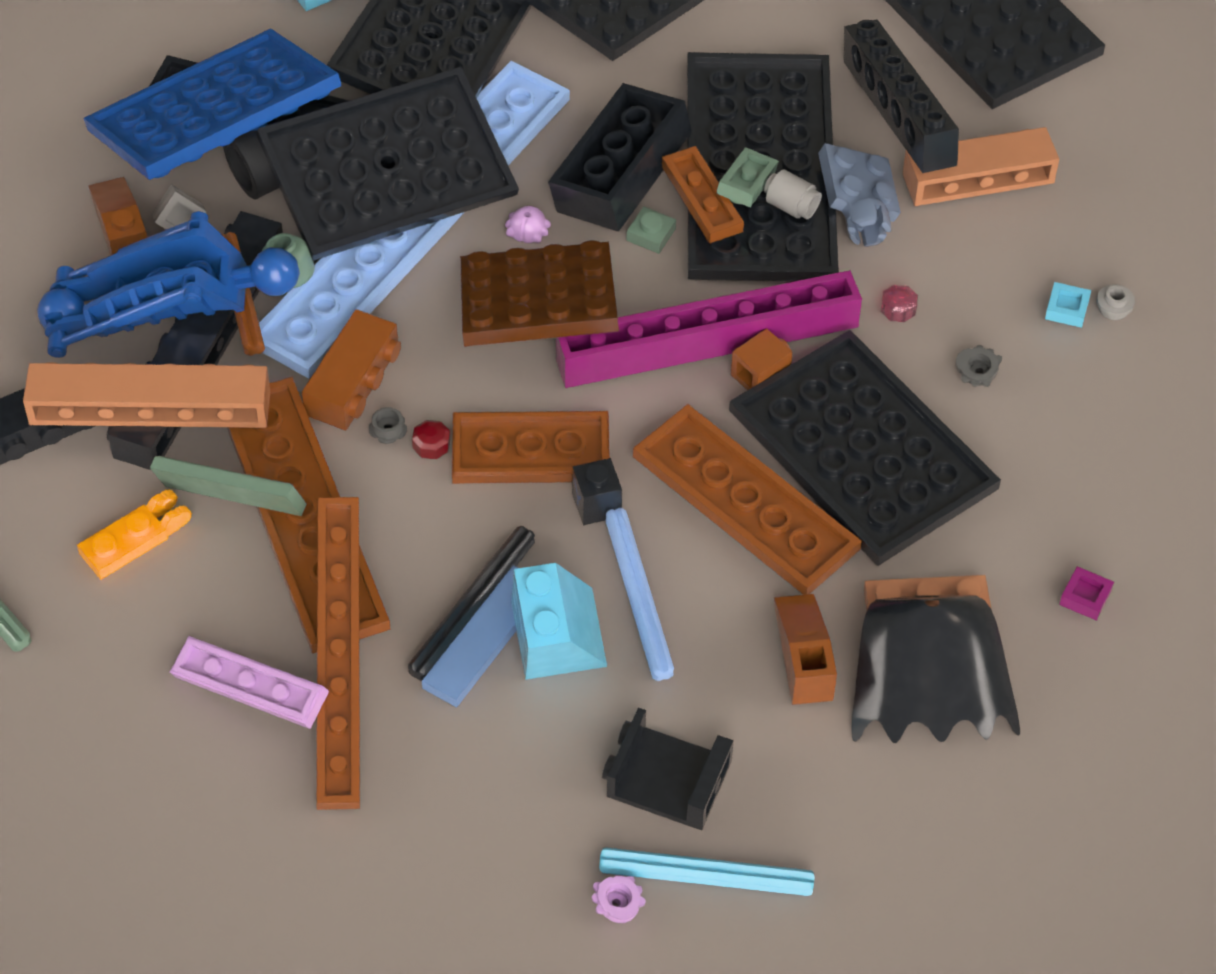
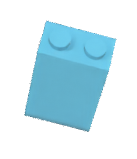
M557 563L514 569L511 604L525 680L607 667L592 587Z

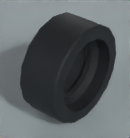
M257 130L249 131L236 137L231 144L223 146L225 157L236 181L243 191L254 200L280 188L256 136Z

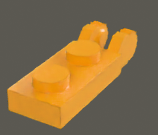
M173 490L162 491L160 494L153 496L147 505L143 504L77 544L78 552L99 579L102 580L166 541L169 535L179 530L180 527H184L190 521L192 513L184 505H179L174 510H170L176 505L178 497ZM165 514L161 521L157 519L158 517Z

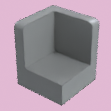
M171 184L154 209L152 217L156 224L167 230L190 220L191 214L201 211L206 213L207 211L201 202Z

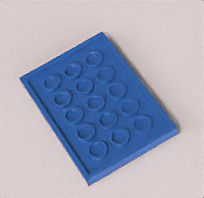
M270 28L83 119L87 130L148 180L166 176L170 173L171 169L186 162L200 159L204 153L218 146L229 145L236 137L264 127L267 122L281 115L292 114L300 106L312 100L322 99L328 96L330 91L342 85L339 74Z

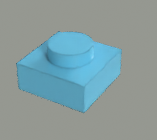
M1054 282L1045 319L1082 328L1091 290Z

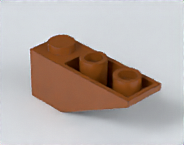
M815 595L774 597L773 601L792 705L833 701L837 671L831 640Z

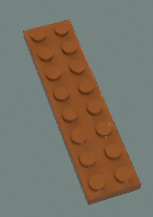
M293 377L269 383L270 400L267 428L227 427L244 474L290 483L307 504L302 516L257 507L310 650L314 654L317 653L318 498L340 497ZM359 545V638L362 639L391 630L390 620Z

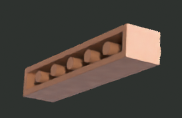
M29 363L23 403L29 425L267 428L270 384L267 366L251 364L229 366L214 364L176 365L171 363L164 365L134 363Z

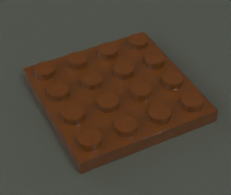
M589 240L578 245L567 246L550 244L544 248L527 250L512 248L506 252L496 253L478 251L466 256H460L464 347L619 331L609 241Z

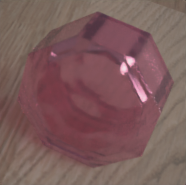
M894 284L883 291L881 312L890 321L906 322L916 315L918 294L909 286Z

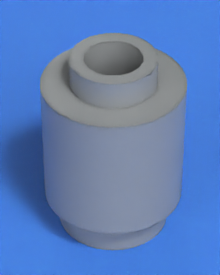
M785 169L778 172V174L773 173L768 178L764 187L766 202L795 218H811L816 212L822 194L816 191L815 185Z

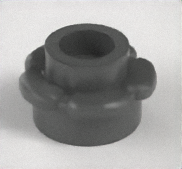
M381 408L372 416V423L369 424V433L373 438H378L380 443H394L397 439H402L407 432V425L404 424L405 418L395 408Z

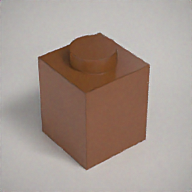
M766 328L732 351L731 376L745 389L749 390L790 366L793 351L784 339L777 338Z

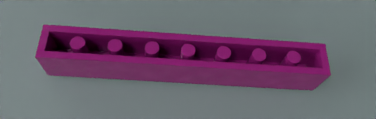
M851 270L618 317V332L557 337L556 361L564 386L569 388L729 355L766 328L777 338H782L786 342L859 327L862 297Z

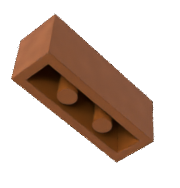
M355 309L302 391L303 405L308 417L346 431L353 419H358L362 415L370 392L372 390L376 391L379 388L384 370L389 362L394 363L399 356L401 342L398 341L396 323Z

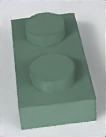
M745 147L720 180L716 194L729 198L733 203L751 207L763 191L768 178L776 172L779 161Z

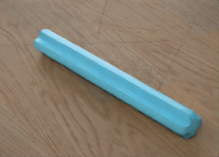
M608 847L602 849L599 862L600 871L606 874L804 896L812 895L814 889V872L806 869Z

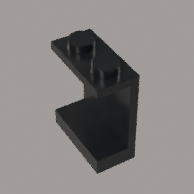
M638 707L632 722L626 720L622 726L618 738V744L621 747L617 755L611 754L606 761L602 778L607 780V797L702 831L732 762L734 740L717 735L711 750L646 728V710Z

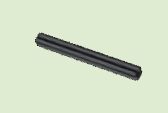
M519 526L513 531L409 662L408 672L412 677L419 681L425 678L511 567L518 565L535 543V534L524 526Z

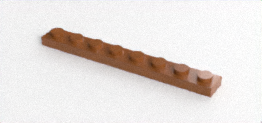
M359 497L318 498L317 684L324 686L329 693L317 715V810L360 809Z

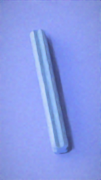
M623 508L610 509L606 512L605 521L652 678L656 681L670 679L674 674V666L627 512Z

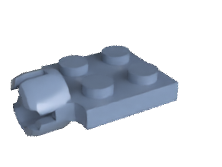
M825 143L818 154L829 207L837 209L844 214L848 236L855 244L859 245L861 243L858 231L862 234L864 247L874 246L883 242L887 236L886 232H891L892 230L891 222H894L901 213L889 159Z

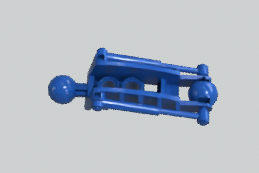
M201 211L191 214L190 220L120 248L116 254L76 270L69 266L59 267L56 271L55 283L43 295L37 307L40 324L45 329V335L49 338L47 352L55 358L64 357L67 354V346L91 336L107 337L108 334H114L122 330L129 332L134 330V326L148 322L152 325L160 324L161 319L176 317L180 320L186 319L188 314L203 312L206 315H213L215 311L234 310L236 313L243 312L246 288L256 286L257 289L268 296H281L291 291L297 284L300 275L297 259L283 248L269 247L258 253L252 265L247 266L241 253L208 222V215ZM93 300V301L87 303L86 305H84V301Z

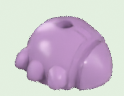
M533 206L521 207L515 212L510 213L509 220L505 223V227L508 228L506 235L524 243L541 242V238L548 235L547 228L551 226L550 221L545 219L543 212Z
M610 876L602 882H595L593 889L596 893L592 895V901L597 904V914H603L610 921L616 923L631 921L637 915L639 908L643 907L646 903V900L640 896L643 891L642 887L636 886L633 876H615L614 878Z

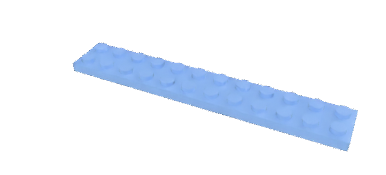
M510 61L480 92L477 101L508 165L570 100V90ZM465 212L321 258L314 265L315 270L310 280L302 286L289 291L259 322L265 346L263 353L310 379L355 309L370 314Z

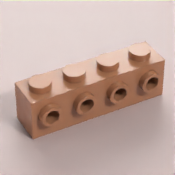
M1042 127L962 141L958 140L957 166L927 173L921 172L906 150L902 174L914 206L1054 184L1059 156L1047 128Z

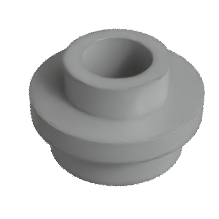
M1107 285L1097 295V306L1100 313L1110 320L1125 318L1132 312L1135 305L1133 293L1121 285Z

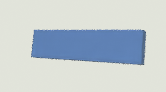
M513 565L428 672L422 680V689L457 708L516 632L511 601L514 569H518L517 566Z

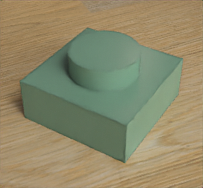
M643 206L627 230L626 241L660 254L676 230V219Z

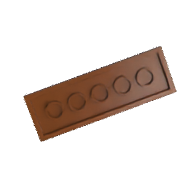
M689 404L684 406L633 448V458L803 595L813 592L861 549L862 541Z

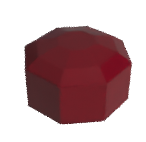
M425 420L414 427L412 447L421 458L438 459L449 451L450 430L441 421Z

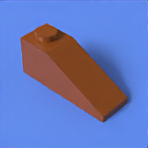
M124 177L88 185L110 256L116 254L120 248L147 238L137 203Z

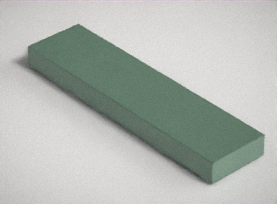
M155 456L150 466L152 472L168 488L302 516L307 505L302 496L290 483L162 456Z

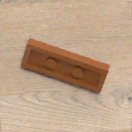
M696 146L662 157V168L709 243L743 232L744 221L729 198L716 194L719 182Z

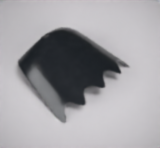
M914 595L876 599L869 605L864 618L859 649L852 714V739L854 742L860 739L865 728L874 720H878L882 724L893 743H897L901 739L907 726L912 722L924 724L939 742H944L953 727L962 720L972 722L979 734L985 740H988L993 731L996 718L1000 715L1007 719L1015 734L1020 735L1018 712L1000 633L993 612L985 600L976 595ZM938 600L939 604L931 607L926 605L925 601Z

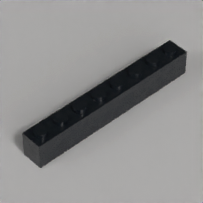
M240 211L234 223H230L226 227L224 234L228 232L236 234L241 255L246 265L249 266L252 265L257 254L262 252L268 240L275 235L283 233L280 222ZM256 286L250 287L253 302L260 291ZM234 310L215 311L213 315H206L203 312L188 314L186 319L180 320L175 317V323L169 333L165 332L162 335L158 351L153 360L148 361L145 365H164L168 363L176 365H217L238 330ZM109 426L107 440L110 442L114 459L151 470L150 466L154 457H165L181 427Z

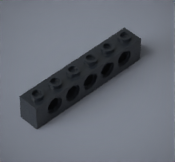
M878 19L861 20L857 24L844 26L845 65L921 172L927 173L957 166L958 126Z

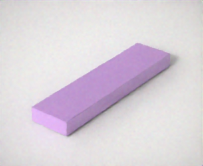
M188 636L170 670V673L178 679L311 729L329 693L322 685Z

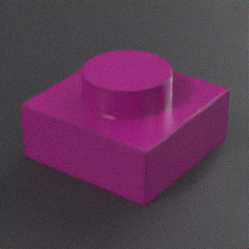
M1077 566L1061 596L1059 605L1097 621L1112 592L1114 581Z

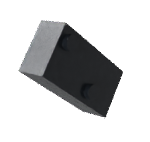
M622 83L548 181L556 211L619 232L664 171L662 168V157L676 153L691 134L692 130L685 101Z

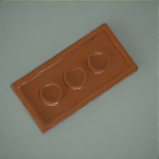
M608 411L453 412L452 484L572 482L573 466L610 458Z

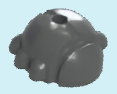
M977 345L973 349H964L956 358V367L958 372L962 374V382L970 383L973 387H989L998 373L1002 356L995 355L993 349H985L982 345Z

